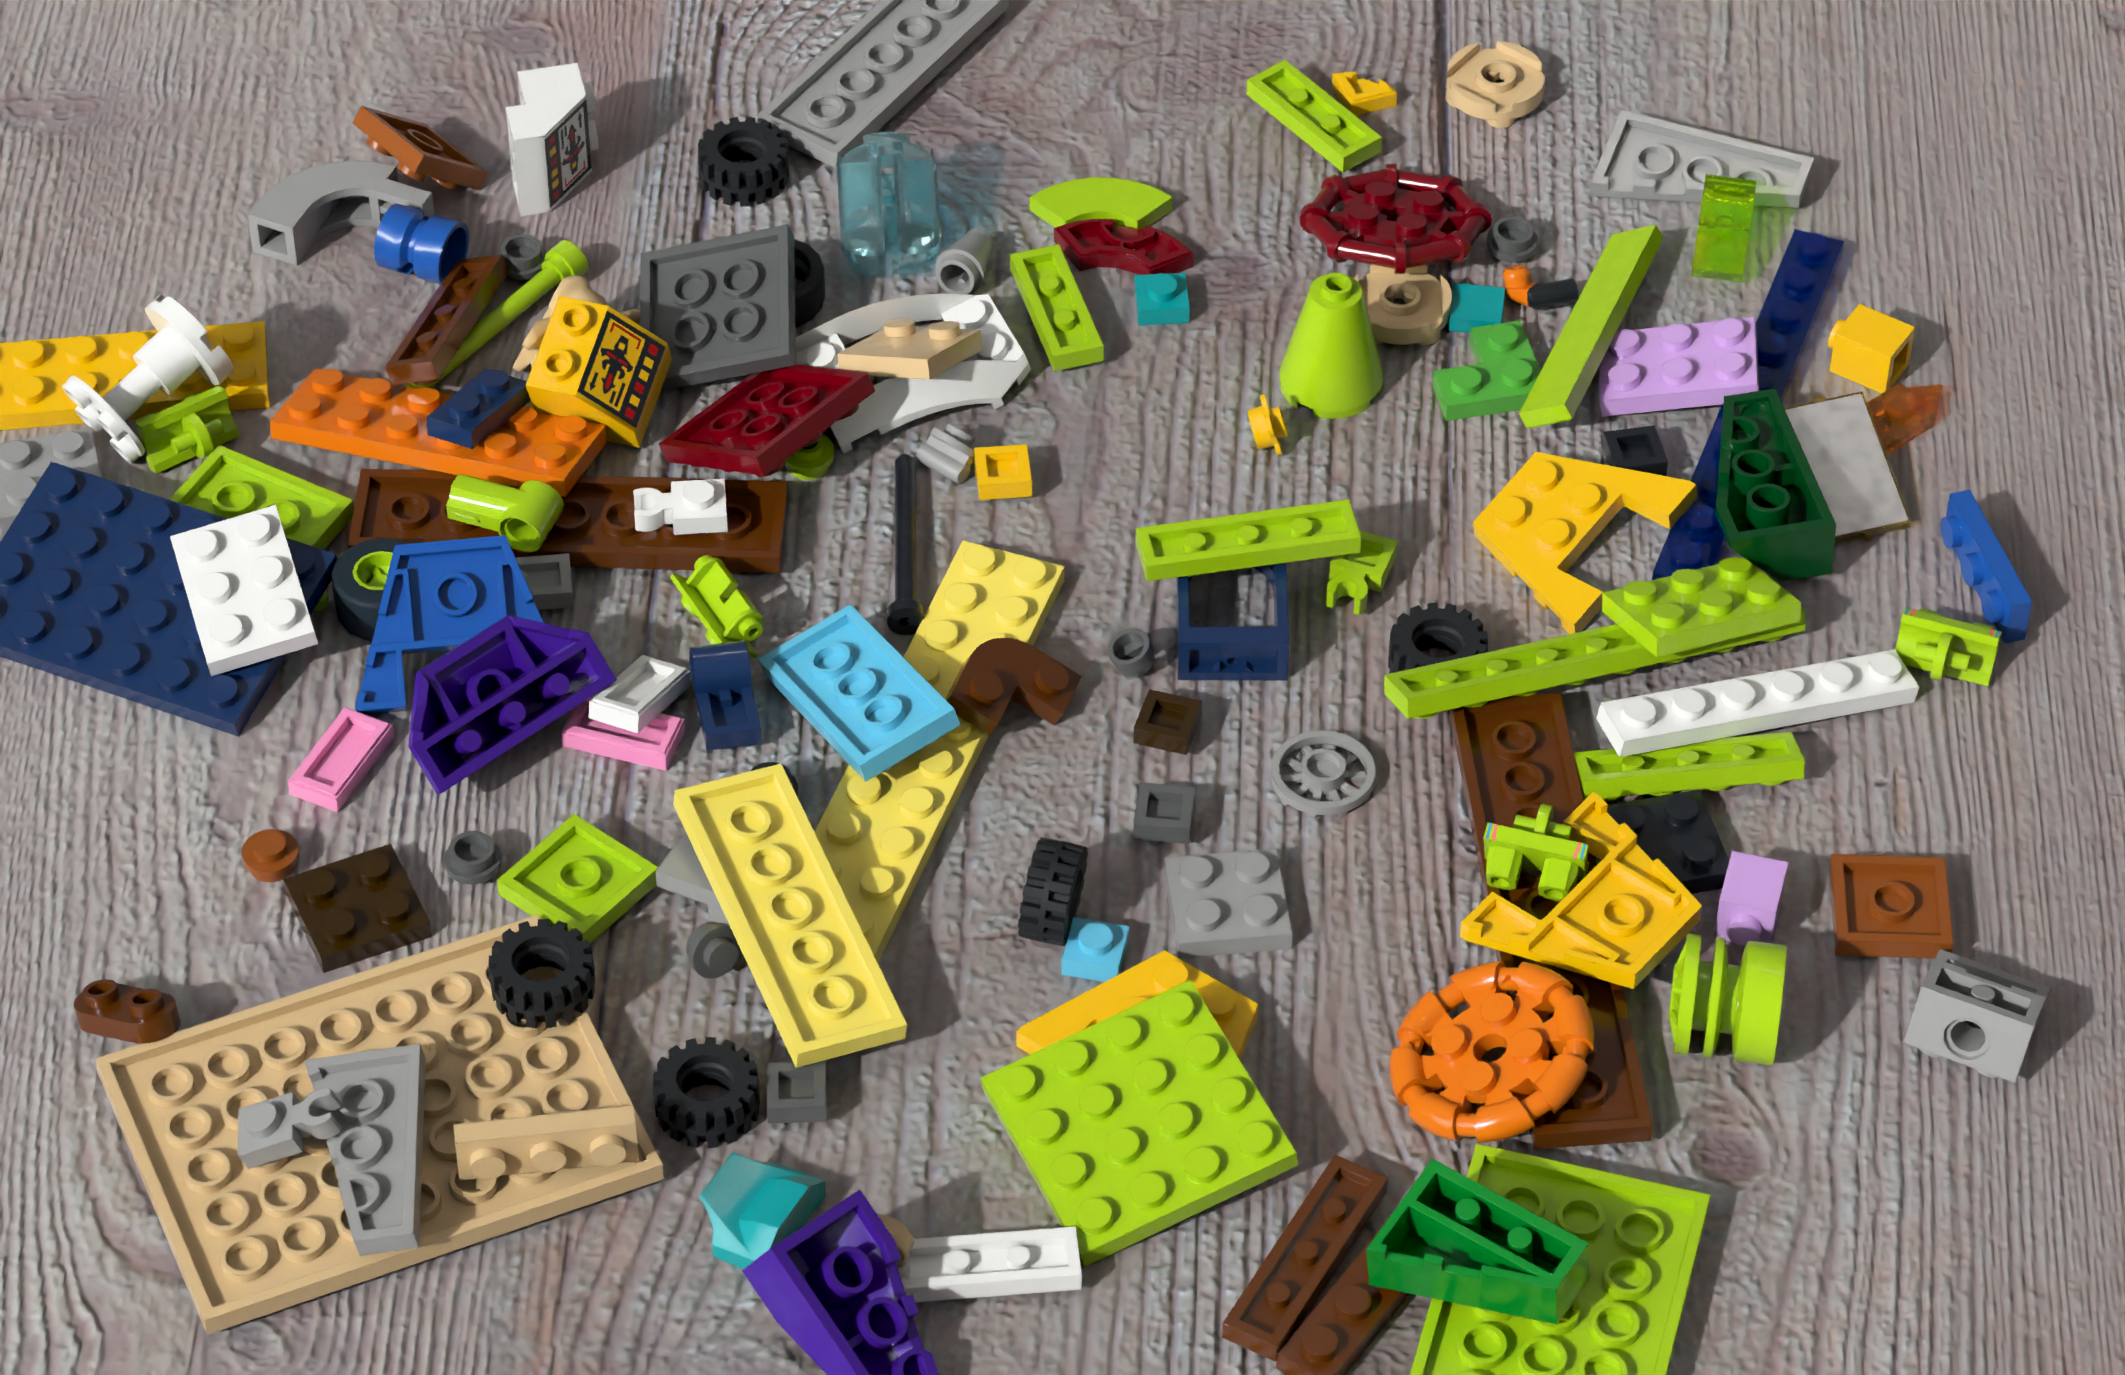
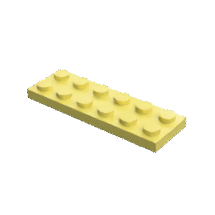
M782 764L675 790L673 805L795 1067L806 1066L905 1039L907 1023Z

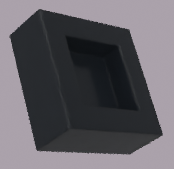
M1655 425L1603 432L1602 449L1609 466L1667 476L1668 460Z

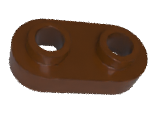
M109 979L98 980L88 984L73 1003L81 1030L132 1043H151L162 1040L177 1031L181 1024L178 1008L173 996L162 993L157 989L133 987L119 984Z

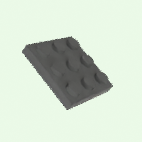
M788 224L640 253V326L667 342L672 356L661 391L796 365L794 234Z

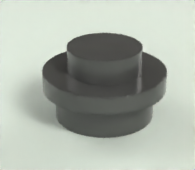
M1507 216L1499 219L1487 235L1488 251L1497 259L1508 263L1525 261L1531 258L1537 251V234L1532 224L1521 217Z
M515 234L502 242L497 255L503 254L510 271L506 276L507 278L525 281L532 279L542 270L541 265L545 261V254L547 252L536 237L529 234Z
M467 831L457 835L450 842L444 855L447 874L455 881L463 884H480L490 880L498 873L502 863L499 847L487 834L479 831Z
M707 922L698 926L691 933L686 945V952L692 969L700 976L709 979L720 977L729 972L739 960L742 952L730 925L726 923Z

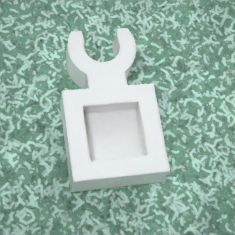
M725 479L671 481V493H662L657 489L648 487L633 490L635 530L649 532L659 529L664 524H673L674 535L728 532Z

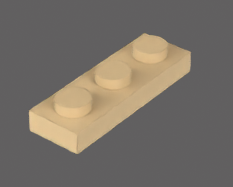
M634 1105L453 1124L459 1180L493 1179L499 1176L533 1172L551 1173L561 1169L598 1165L614 1166L619 1163L639 1161Z

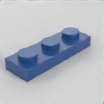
M1965 490L1950 493L1946 517H1943L1940 523L1941 536L1945 546L1948 549L1953 548L1961 563L1964 581L1968 586L1975 588L1981 599L1982 611L1986 621L1989 624L1994 623L1996 629L2002 631L2001 638L2004 643L2025 640L2032 600L1972 492Z

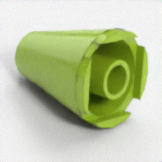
M1334 272L1316 278L1310 285L1279 370L1280 391L1288 403L1297 409L1298 403L1312 408V416L1338 419L1363 413L1370 407V401L1377 393L1379 396L1383 389V370L1362 287L1356 279L1343 273Z

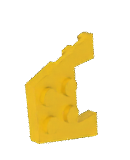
M1535 452L1473 521L1474 535L1514 577L1519 576L1533 590L1534 598L1545 610L1550 608L1561 619V625L1568 634L1581 632L1601 610L1602 591L1567 574L1566 571L1622 507H1626L1671 529L1698 498L1697 485L1689 480Z
M1592 792L1563 821V824L1572 826L1571 841L1589 844L1588 852L1601 859L1596 867L1542 920L1527 913L1496 893L1491 892L1461 922L1460 937L1478 945L1634 989L1687 933L1700 922L1702 905L1659 859L1652 861L1636 844L1637 835L1626 823L1619 825L1608 814V804L1598 794Z
M1164 950L1021 1026L1016 1031V1046L1032 1054L1191 979L1241 1061L1258 1019V1003Z

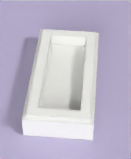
M642 655L616 678L615 682L605 687L589 701V719L639 733L689 688L690 670Z

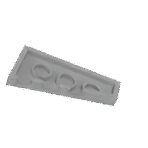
M1621 109L1590 183V196L1799 208L1813 173L1814 158Z
M413 1044L305 1060L314 1091L322 1088H331L341 1101V1108L327 1112L331 1113L341 1125V1132L334 1137L328 1138L327 1145L339 1181L338 1186L353 1241L359 1255L419 1248L426 1057L421 1045Z

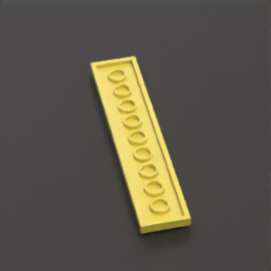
M963 540L904 658L946 699L963 663L980 644L995 638H1012L1032 646L1034 645L1064 583V566ZM959 716L957 717L960 726L867 782L848 765L815 830V835L877 963L989 737L988 734Z

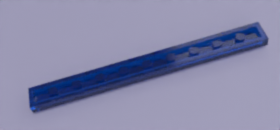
M1797 229L1792 234L1756 321L1759 391L1776 389L1782 404L1841 260L1844 241ZM1723 404L1691 478V482L1697 485L1698 498L1670 529L1654 567L1652 580L1671 576L1673 572L1680 569L1696 570L1716 565L1720 560L1727 542L1715 514Z

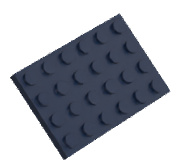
M51 461L0 542V657L239 737L288 653L214 676L210 674L170 536L220 522L227 518ZM286 538L307 609L311 616L332 580L331 574L337 556L335 553Z

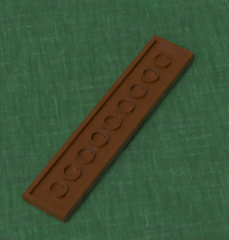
M1561 693L1509 696L1488 701L1480 707L1450 709L1449 715L1484 896L1486 898L1491 892H1494L1527 913L1542 920L1560 903L1559 901L1546 899L1538 894V885L1542 872L1521 868L1517 887L1512 890L1487 885L1484 834L1488 822L1513 828L1516 814L1537 818L1542 803L1553 805L1552 822L1563 824V821L1583 802ZM1589 852L1587 856V862H1589L1587 875L1597 865L1596 857ZM1495 949L1497 962L1503 961L1506 967L1518 968L1522 962L1546 967L1562 975L1573 985V995H1579L1585 999L1593 1019L1594 1050L1592 1053L1587 1054L1585 1059L1588 1071L1576 1092L1555 1114L1550 1110L1534 1121L1535 1127L1530 1129L1533 1149L1651 1141L1653 1125L1623 986ZM1506 991L1505 994L1515 1001L1517 991ZM1554 1012L1544 1018L1542 1022L1544 1023L1552 1018ZM1549 1052V1056H1548V1059H1547V1060H1551V1061H1552L1553 1058H1554V1056H1556V1055H1558V1054H1551V1053Z

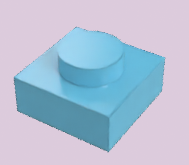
M1073 917L1061 960V975L1102 982L1119 975L1129 944L1130 926Z

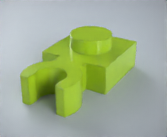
M1359 530L1361 535L1360 553L1333 556L1330 562V580L1327 584L1326 606L1333 608L1339 597L1350 596L1354 598L1353 614L1361 615L1367 608L1368 589L1381 592L1397 557L1398 540Z

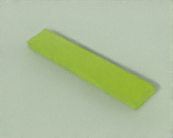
M1657 224L1611 235L1519 412L1526 428H1535L1573 419L1664 239Z

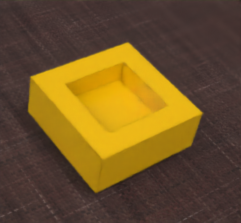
M1027 444L974 448V466L979 500L1032 497V477Z

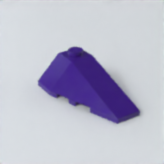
M861 1190L853 1193L771 1247L742 1270L776 1322L827 1375H939L933 1355L924 1350L914 1317L919 1313L913 1294L906 1295L896 1265L901 1258L895 1240Z

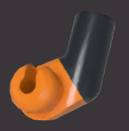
M1524 265L1510 266L1503 271L1502 276L1505 285L1502 288H1506V297L1532 309L1544 310L1573 304L1579 298L1578 287L1573 278L1539 284L1530 281L1531 271Z

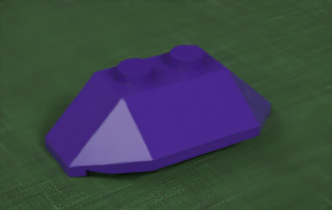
M507 615L416 672L408 747L438 795L609 686L617 679L589 632L575 629L569 630L543 622Z

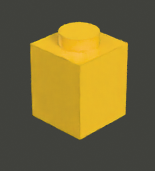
M1859 303L1846 320L1839 319L1830 333L1828 347L1833 349L1830 372L1885 395L1909 366L1915 327Z

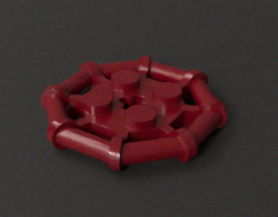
M1386 164L1383 170L1344 178L1336 174L1325 178L1321 184V191L1313 202L1305 205L1300 210L1299 221L1304 231L1314 234L1327 248V255L1330 259L1339 263L1353 260L1392 268L1395 274H1405L1407 268L1445 260L1459 263L1467 259L1471 254V246L1479 234L1487 231L1491 226L1492 217L1491 211L1486 205L1477 203L1463 189L1461 179L1450 174L1440 178L1397 169L1396 164ZM1452 206L1456 211H1448L1446 208ZM1333 207H1336V208H1338V209H1340V210H1343V211H1331V210L1333 209Z

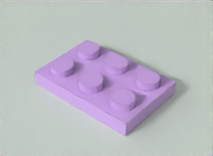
M1755 317L1726 318L1720 321L1618 330L1599 365V403L1602 417L1724 404V396L1759 391Z

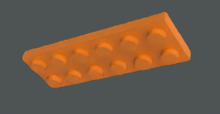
M315 368L270 420L271 439L453 475H469L519 488L526 481L536 480L550 485L560 496L566 497L607 443L606 425L585 421L578 416L563 417L538 412L531 407L524 406L475 448L470 449L428 435L427 416L453 395L440 393L428 387L414 388L399 384L392 385L388 380L382 378L368 379L342 374L335 369Z

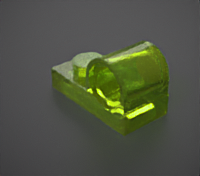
M1706 174L1691 276L1743 282L1754 208L1756 180Z

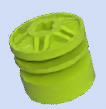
M1687 933L1683 950L1677 963L1674 964L1668 1021L1670 1022L1674 1042L1673 1053L1688 1055L1692 1029L1705 1031L1702 1057L1712 1058L1720 1033L1732 1034L1734 1061L1773 1065L1783 997L1787 945L1748 941L1744 948L1740 966L1728 964L1726 939L1716 937L1713 962L1699 961L1702 935Z

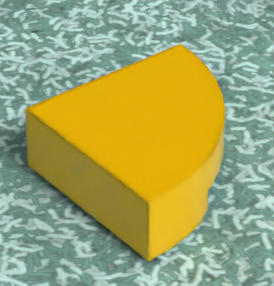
M1352 71L1332 74V88L1342 105L1355 116L1396 106L1397 92L1387 82L1379 79L1378 84L1367 79L1357 78L1358 73Z

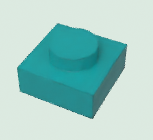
M1186 273L1134 275V295L1138 325L1189 323L1190 307Z

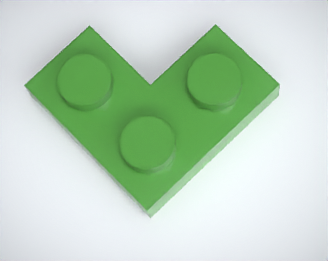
M1520 320L1470 328L1469 344L1477 364L1433 370L1432 386L1446 421L1521 410L1541 372Z

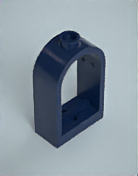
M1286 563L1253 567L1260 571L1272 586L1274 627H1190L1189 582L1194 575L1176 578L1178 680L1288 681L1289 620Z

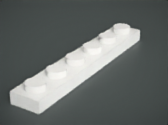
M1894 649L1601 702L1596 719L1618 756L1623 757L1915 702L1919 686Z

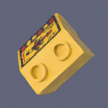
M559 296L525 386L536 411L563 417L578 416L585 421L606 425V441L640 448L671 364L672 356L667 342L610 306Z

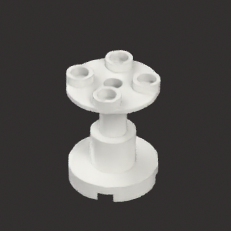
M160 294L145 308L149 320L158 333L132 356L138 366L102 398L88 384L76 376H70L67 382L61 386L69 398L78 405L74 410L85 424L95 432L103 427L113 437L109 441L112 447L130 464L138 457L143 456L146 451L125 420L159 389L168 395L171 394L194 371L214 385L221 384L234 371L231 360L220 345L210 351L212 345L205 337L208 331L176 300L170 296L164 298L163 294Z

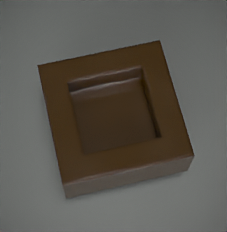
M1149 689L1134 726L1133 743L1187 755L1202 717V701Z

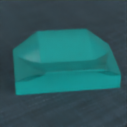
M732 1152L700 1194V1199L708 1212L713 1227V1256L738 1268L745 1269L771 1247L805 1225L826 1196L825 1181L777 1162H760Z

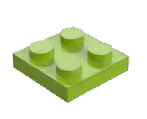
M573 814L497 879L498 894L530 916L539 915L540 919H548L549 926H555L557 921L567 923L568 932L577 928L582 932L583 940L588 939L589 943H591L657 885L656 870L658 867L581 817Z

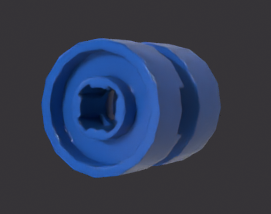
M395 203L389 207L379 224L374 245L375 261L379 267L407 275L414 272L419 279L441 285L456 261L466 259L469 244L468 228L465 223L438 215L429 218L424 216L422 210Z

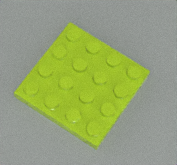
M1191 979L980 1078L986 1097L1061 1228L1076 1226L1079 1257L1084 1267L1298 1166L1295 1149Z

